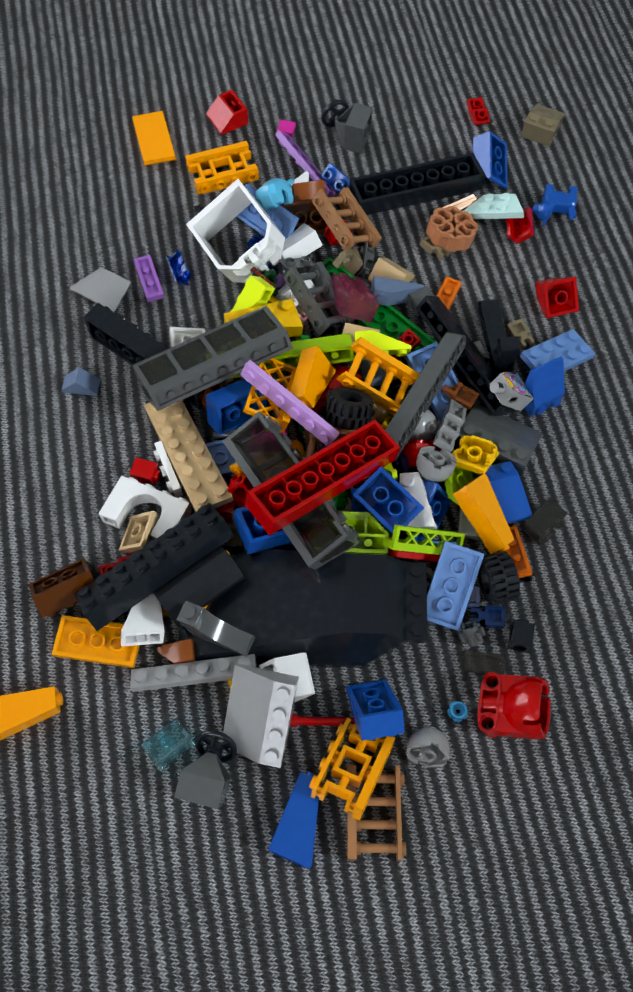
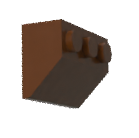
M313 199L293 201L292 204L284 205L283 203L280 205L299 218L294 231L305 223L314 229L317 234L324 233L327 224L312 203Z
M85 558L30 583L29 588L31 597L42 618L56 615L59 610L65 607L70 608L76 605L77 600L74 594L82 587L95 581Z

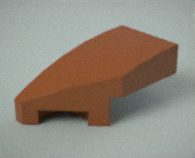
M462 382L450 387L443 386L441 390L450 399L463 405L469 411L480 394L464 386Z
M192 639L170 643L157 648V652L173 664L195 661Z

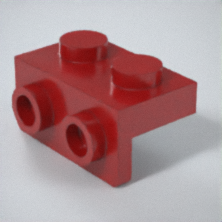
M529 206L523 209L524 218H506L507 237L516 244L534 236L533 213Z

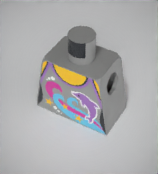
M502 372L490 383V391L496 395L499 402L504 406L521 411L534 399L517 372Z

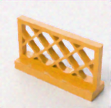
M274 358L265 361L272 365V369L267 370L264 362L259 364V367L268 375L276 372L279 376V379H276V381L283 383L290 392L297 368ZM281 370H286L290 372L291 375L284 377ZM252 385L243 412L252 416L261 412L266 416L268 411L274 410L277 414V419L271 418L281 425L282 429L280 431L284 433L291 417L265 395L258 397L255 392L258 389ZM267 399L271 406L265 408L261 401ZM252 403H257L260 409H252L249 407V405Z

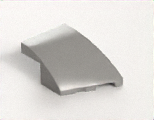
M100 267L72 285L69 289L96 304L100 303L103 306L109 307L115 313L131 282Z

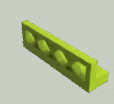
M395 524L392 538L384 537L383 545L392 550L440 555L444 542L450 541L453 537H457V545L463 546L465 534L462 532ZM400 530L406 531L408 535L406 539H399ZM423 533L425 539L423 541H416L415 537ZM440 535L442 541L439 543H433L432 539L435 536Z

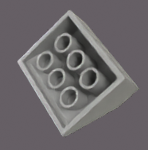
M235 664L223 733L234 740L238 754L259 764L281 768L298 686V676Z

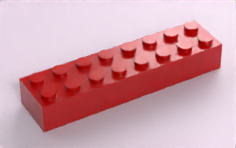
M373 420L249 490L244 505L270 536L370 476L380 467L383 468L393 462L400 450V446L376 420Z

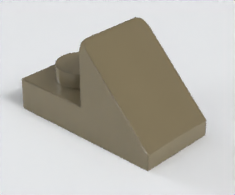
M354 248L343 250L332 264L336 268L344 267L354 276L363 265V261L358 250Z

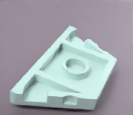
M509 193L483 195L464 210L471 214L473 219L524 218V212L516 194Z

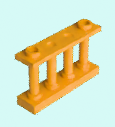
M360 337L353 342L350 348L355 351L356 356L349 372L345 371L336 380L340 381L347 388L366 393L376 404L388 410L391 415H395L408 386L415 383L420 373ZM363 357L372 363L364 382L355 377ZM378 367L384 369L387 373L379 391L370 386ZM393 376L402 382L395 400L386 396Z

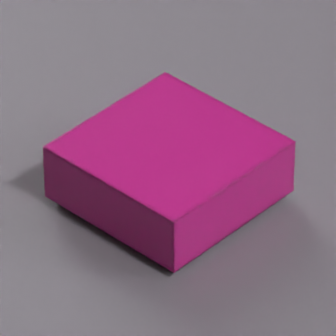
M280 120L277 132L280 130L293 137L296 122Z

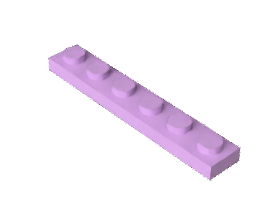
M249 360L245 363L240 375L247 382L257 388L326 446L335 442L340 434L339 431L254 362Z

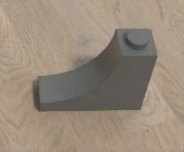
M185 601L176 619L194 636L246 657L255 640L253 635L222 621L204 607Z

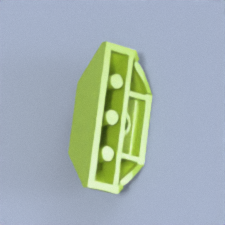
M342 511L347 517L345 522L349 527H354L359 534L357 539L360 541L359 544L346 552L388 554V547L383 545L384 537L389 538V533L369 512ZM334 517L308 531L307 539L316 551L325 550L342 536L333 523L335 521ZM345 540L331 552H335L338 549L344 547L345 545L349 544L350 541Z

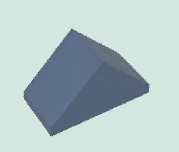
M79 367L65 375L61 391L62 393L98 396L101 379Z

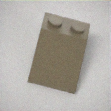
M536 104L524 122L521 137L550 146L565 113Z

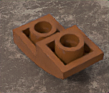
M324 180L292 184L294 201L313 199L319 189H323L325 192Z

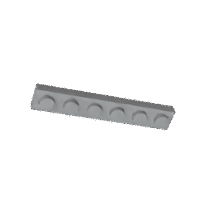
M250 654L247 657L242 655L131 669L130 689L132 692L232 680L236 663L256 668L255 654Z

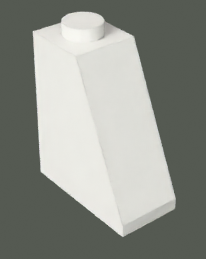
M305 223L302 224L285 239L281 259L288 257L301 258L321 247L322 243L316 231Z
M154 593L131 608L121 630V647L163 643L164 623L161 603Z

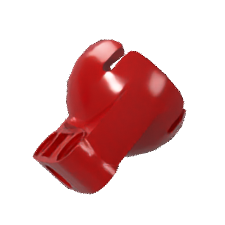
M495 672L485 674L481 684L478 705V726L480 730L489 738L499 736L532 740L545 739L550 726L551 700L549 697L541 696V694H549L550 687L548 681L539 676L502 675ZM498 681L497 686L490 687L492 682ZM494 722L491 729H485L487 723Z

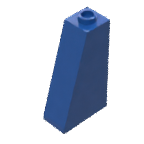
M306 771L305 774L302 772L299 774L268 851L310 870L313 859L319 797L316 796L315 799L311 797L312 789L309 788V785L315 774Z

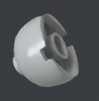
M427 409L425 413L422 412L420 415L422 418L409 441H429L434 438L438 425L436 416Z
M433 446L421 448L416 460L417 470L425 480L432 482L447 480L455 469L456 458L444 449H441L439 452L434 450L435 447Z
M427 726L416 730L410 736L406 755L410 761L417 765L418 761L427 762L424 767H441L447 764V759H450V743L446 735L440 730Z

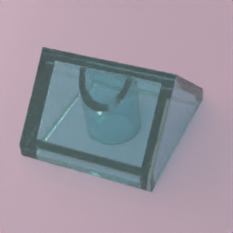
M176 718L141 744L160 772L195 745L192 737Z

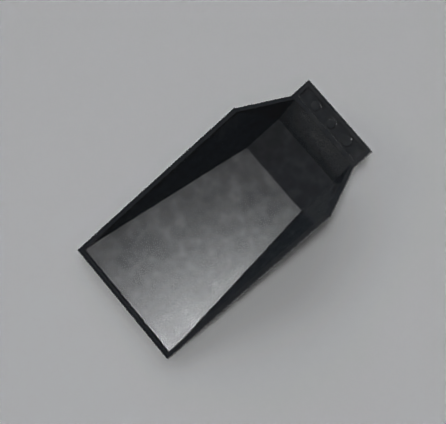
M222 546L230 553L231 558L244 575V579L209 603L206 610L222 621L255 637L248 655L255 654L256 664H263L273 658L306 653L309 666L362 668L406 642L427 643L426 562H405L379 553L344 552L315 570L308 567L295 548H269L247 555L244 546ZM180 624L178 641L193 640L195 661L242 656L194 636Z

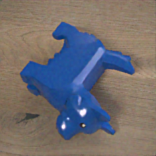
M546 184L541 203L535 204L532 208V213L536 214L538 219L543 222V226H545L552 213L568 214L571 221L577 217L575 207L578 200L577 187L569 186L570 192L566 194V192L555 191L554 185Z

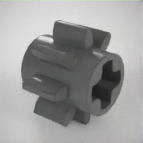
M475 621L464 623L461 627L462 632L458 633L464 645L468 644L470 647L480 645L483 641L482 636L486 635L483 626H480V623L476 624Z

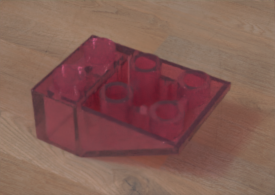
M333 272L335 307L340 315L371 323L380 304L376 300V296L371 293L370 288L364 283L365 281L359 277L351 278L345 273L337 274Z

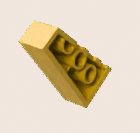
M293 299L224 313L225 324L266 305L286 329L289 337L298 339L303 333V325ZM256 330L247 334L250 339L258 337ZM242 336V337L237 338V339H235V340H245V339H244L243 336Z

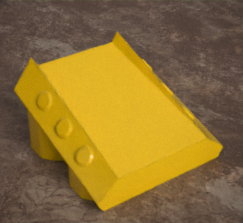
M467 435L461 437L459 448L454 450L452 455L456 458L457 467L477 474H483L489 469L499 455L497 446L492 441L474 435Z

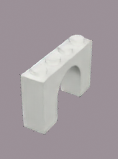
M121 476L100 510L99 516L104 523L120 529L129 512L135 506L142 503L156 504L162 509V512L150 534L151 539L155 540L163 535L166 530L179 524L185 517H189L192 509L189 501L185 498H176L165 490L161 492L150 484L144 485L132 477L126 478Z

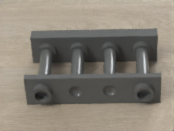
M321 261L316 262L308 273L299 274L295 266H292L283 277L318 335H322L333 323L338 322L341 328L344 329L345 323L352 324L357 319ZM312 279L316 287L308 289L304 281ZM321 294L325 301L317 303L313 295ZM330 308L334 316L326 318L322 309Z

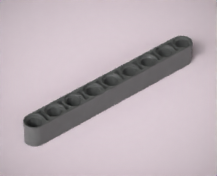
M450 332L444 335L385 429L400 446L394 461L398 459L422 418L420 415L422 412L425 413L463 352L466 345L465 335Z

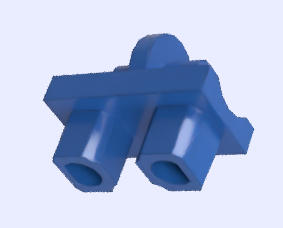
M329 163L321 174V177L338 193L344 187L349 188L350 179L332 163Z

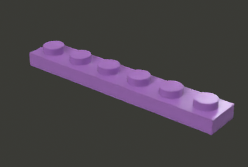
M278 130L275 136L279 139V144L287 149V153L291 157L295 158V163L303 168L304 172H309V178L313 181L324 180L321 177V172L289 134ZM324 180L327 197H337V191Z

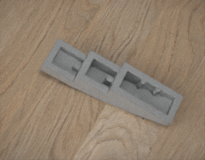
M453 399L448 403L433 443L440 449L450 453L454 449L455 440L460 434V428L465 422L467 410L466 407Z

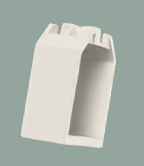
M239 179L186 224L217 269L232 282L246 283L247 279L252 275L250 270L253 267L258 271H269L270 269L266 264L271 262L275 266L279 263V259H281L285 237ZM252 203L267 222L265 238L252 246L232 266H227L222 262L208 241Z

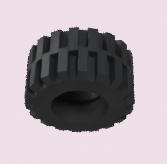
M345 387L333 388L327 393L323 417L327 422L337 427L357 430L370 422L374 401L369 395L356 389Z
M506 551L484 555L478 572V578L486 600L492 606L517 600L520 594V581L515 563Z

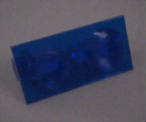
M176 250L172 257L166 255L174 280L177 283L189 286L188 280L191 273L187 264H185L186 261L183 253Z

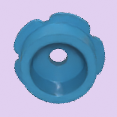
M454 701L450 703L447 713L450 718H453V721L461 722L462 719L467 718V706L463 702Z

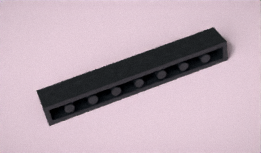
M425 296L416 307V310L439 341L442 340L447 332L466 336V345L456 361L457 366L476 392L480 393L479 396L494 416L507 415L513 408L502 405L496 395L490 391V383L497 377V374L438 296Z

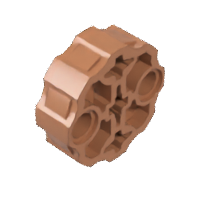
M439 207L430 216L426 234L434 245L445 248L446 251H465L470 248L474 240L478 224L473 220L471 214L459 210L457 207Z

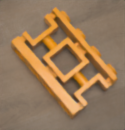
M247 141L185 156L188 172L190 174H199V178L194 179V186L198 195L228 188L237 179L242 184L259 180V170L256 163L248 165L246 160L251 159V152ZM229 165L230 170L216 172L215 168Z
M347 718L344 724L340 723L336 732L338 737L336 741L332 740L327 750L329 755L327 758H322L318 768L320 773L318 776H313L309 788L312 789L311 797L314 799L318 796L319 800L323 801L328 792L346 800L344 811L347 813L349 811L352 812V817L360 821L391 753L395 737L386 736V738H376L375 741H362L360 735L357 734L356 724H351V719ZM349 732L350 734L348 737V742H351L357 746L355 749H353L347 745H344L341 752H339V749L347 733ZM380 746L381 749L372 767L370 766L372 757L363 752L366 749L376 753ZM344 757L364 765L359 776L340 768ZM330 767H333L331 776L340 780L338 785L326 780L322 788L321 786ZM362 781H364L365 784L356 803H354L356 793L346 789V787L350 784L359 789Z

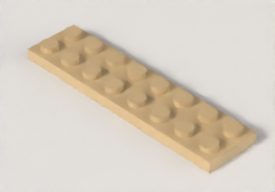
M181 400L159 411L151 403L145 404L144 408L160 441H162L195 512L208 503L214 508H218L234 501L232 494L227 491L228 486L183 401Z

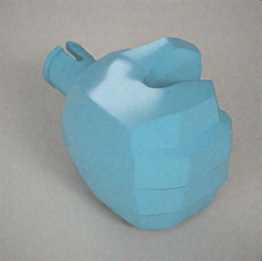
M282 178L268 180L256 191V200L265 210L275 209L283 203L284 205L292 204L293 188L291 184L295 181L293 179L286 181Z

